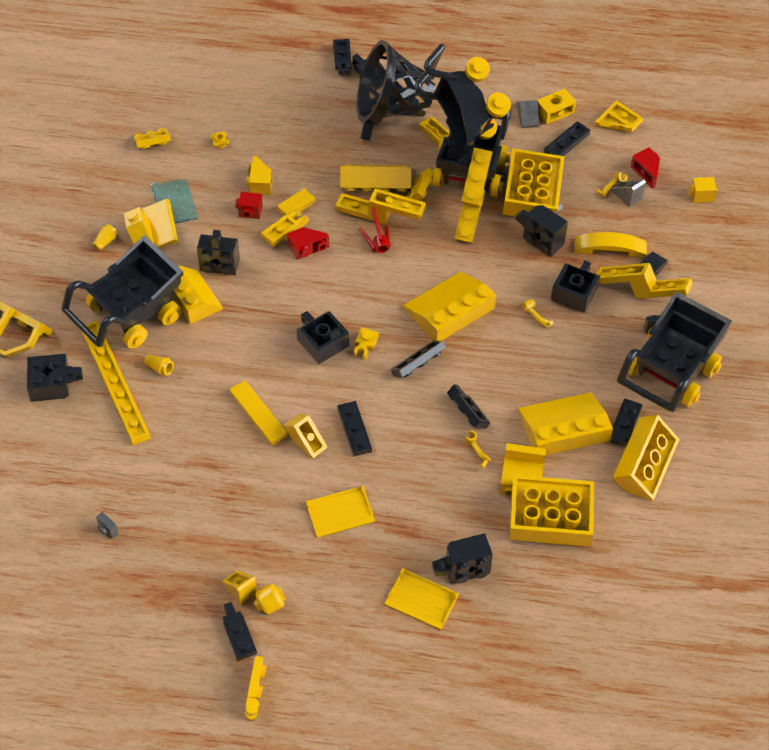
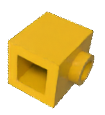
M714 177L693 178L692 184L688 188L689 196H692L693 203L714 202L717 193Z

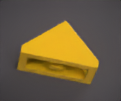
M240 570L235 571L221 581L240 605L252 598L257 591L255 577Z

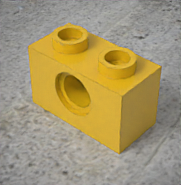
M565 88L537 100L538 116L546 125L575 113L576 100Z

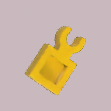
M361 327L355 340L354 357L358 353H363V360H366L368 350L373 351L379 332Z

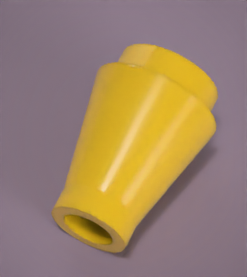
M109 224L102 226L95 241L92 243L93 247L101 251L102 248L116 238L117 230Z
M149 354L144 360L145 365L161 376L170 375L174 368V363L170 358Z

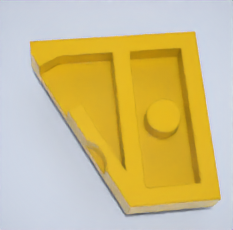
M616 100L595 121V125L597 127L633 132L643 122V117Z

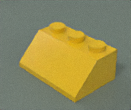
M178 266L184 275L181 277L179 287L173 290L172 298L182 308V313L189 324L223 309L197 269Z

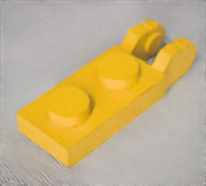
M296 209L262 231L261 238L274 247L287 238V233L304 227L308 223L309 218L306 215L300 217L301 211Z
M256 656L254 660L245 707V717L247 720L252 721L258 715L259 702L256 698L261 699L263 689L259 682L260 678H265L267 668L266 665H263L264 657Z

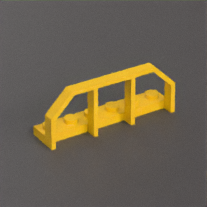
M0 302V310L3 311L0 320V337L9 320H12L13 317L18 319L17 323L27 328L30 325L33 327L31 330L33 332L26 344L7 351L0 349V353L4 356L11 357L33 349L39 336H42L43 333L51 335L52 328Z

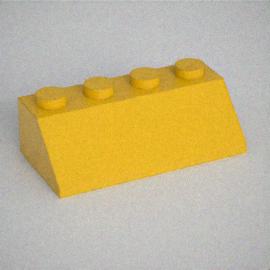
M341 164L340 188H344V191H355V188H362V191H372V188L390 191V188H397L398 192H407V188H411V165Z
M658 414L639 417L613 476L614 481L624 491L649 501H654L680 440Z

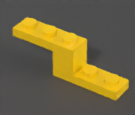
M474 148L461 200L463 205L454 238L456 240L473 243L484 198V185L492 151Z
M375 188L369 201L341 193L335 205V210L374 221L371 208L375 207L379 223L386 224L391 212L420 220L426 208V203Z
M650 263L600 267L597 275H600L599 284L630 282L636 299L665 298L673 296L676 291L683 295H688L693 284L691 278L656 280Z

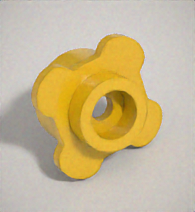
M222 131L211 134L210 139L213 140V146L224 148L229 144V139L226 137L227 133Z

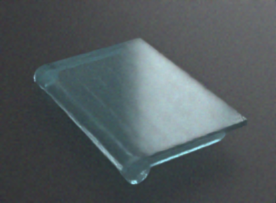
M178 179L159 184L153 182L151 184L156 203L164 199L170 200L175 224L198 219L187 179Z

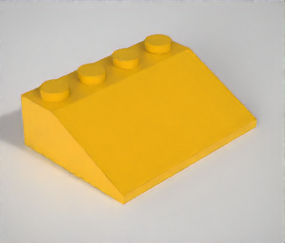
M512 148L502 215L516 217L522 210L530 212L537 205H544L551 211L557 212L564 156Z
M460 271L404 304L403 309L432 340L442 341L495 309L496 294L485 283Z
M592 392L518 408L531 447L546 449L545 456L609 442L611 439L613 428L608 415Z
M513 475L509 540L591 546L594 526V481Z

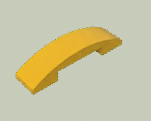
M588 233L574 238V253L592 254L593 250L628 252V257L645 258L647 256V242L638 237L622 233Z

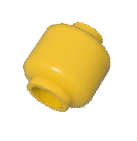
M270 583L256 591V599L253 602L259 612L263 610L265 614L270 615L283 608L286 597L279 585L275 586L273 583Z

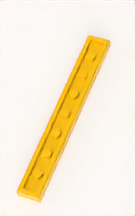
M98 321L85 324L96 336L98 335L100 327ZM81 331L132 446L151 439L150 433L106 338L104 339L103 346L97 347Z

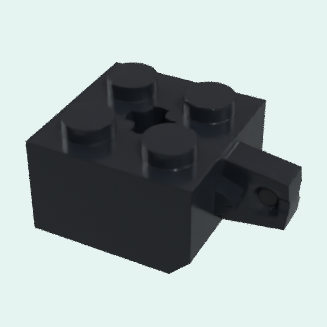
M537 205L530 212L522 210L516 215V221L524 227L523 239L537 247L542 253L552 257L565 244L568 221L544 205Z
M213 230V235L201 234L197 245L200 271L236 276L240 260L238 238L222 237L221 230Z
M584 260L580 268L565 263L552 287L551 300L585 313L600 281V275L589 272L591 262Z
M308 311L301 314V322L304 325L296 329L297 340L318 364L350 346L349 332L330 311L316 318Z
M66 354L27 357V390L31 402L65 399L69 396V383L83 380L82 367L69 366Z
M483 533L451 541L447 546L446 556L432 562L434 575H448L451 584H461L469 579H481L489 575L493 553L486 534Z

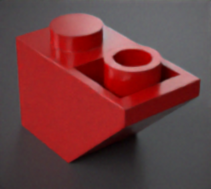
M302 227L287 233V245L298 260L329 248V235L325 232Z

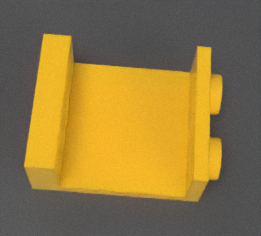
M506 443L499 494L512 496L513 475L542 477L546 449Z

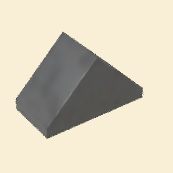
M537 100L516 101L521 127H539Z
M645 179L625 181L611 190L626 205L631 207L643 198L646 181Z

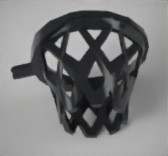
M384 40L379 41L368 55L358 86L357 114L359 120L364 122L360 139L367 141L371 139L374 124L377 125L383 118L391 116L423 117L426 111L422 109L429 108L433 101L420 97L424 102L419 103V100L415 98L418 96L414 89L415 83L425 71L409 62L394 50L389 42ZM380 59L387 60L386 69L379 62ZM377 67L381 74L373 76ZM430 76L425 82L427 86L423 87L422 85V90L428 92L435 91V83L431 81L435 77ZM385 79L381 94L370 87L371 81ZM403 79L407 87L403 88L397 80ZM369 92L372 93V94L375 96V97H374L373 99H371V100H370V94H369ZM376 104V106H375L374 109L372 110V109L370 108V106Z

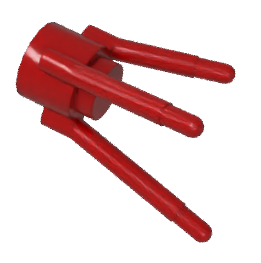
M372 207L378 235L374 237L372 242L362 227L359 228V231L370 245L372 251L375 250L379 254L385 253L391 247L388 226H385V236L382 235L375 207Z

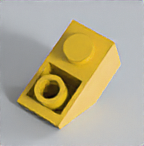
M253 156L252 163L248 165L250 176L246 178V187H249L251 193L271 195L273 183L272 170L257 156Z

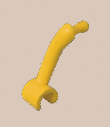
M616 172L614 179L602 191L596 188L595 192L601 194V197H605L613 185L617 182H625L628 176L623 174L620 178L622 172Z
M533 299L527 300L522 304L523 310L525 312L529 311L538 323L546 328L553 325V321L543 319L533 309L536 307Z
M471 430L469 431V436L472 439L465 437V443L468 446H472L479 458L484 460L480 465V468L483 469L487 463H490L491 459L477 445V434Z

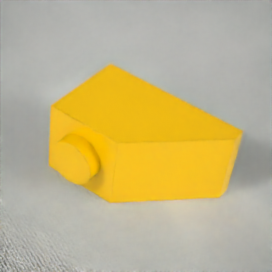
M140 207L123 213L126 228L133 244L137 243L144 235L154 243L149 218Z
M297 414L284 424L293 442L310 458L313 459L327 448L309 415Z

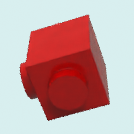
M241 191L240 197L236 199L235 203L239 217L260 219L263 207L262 194Z

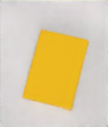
M164 199L142 208L149 218L153 241L158 248L170 243H178L169 199Z
M363 485L305 501L317 538L375 522Z
M402 568L384 605L441 630L459 593Z

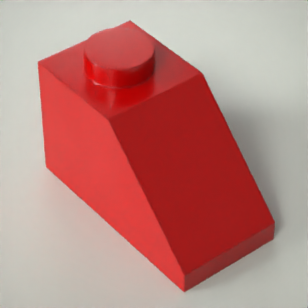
M648 147L633 155L631 168L642 179H645L652 189L655 188L660 157Z

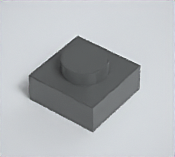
M101 512L96 516L97 528L103 535L107 534L112 539L118 535L116 523L107 515Z

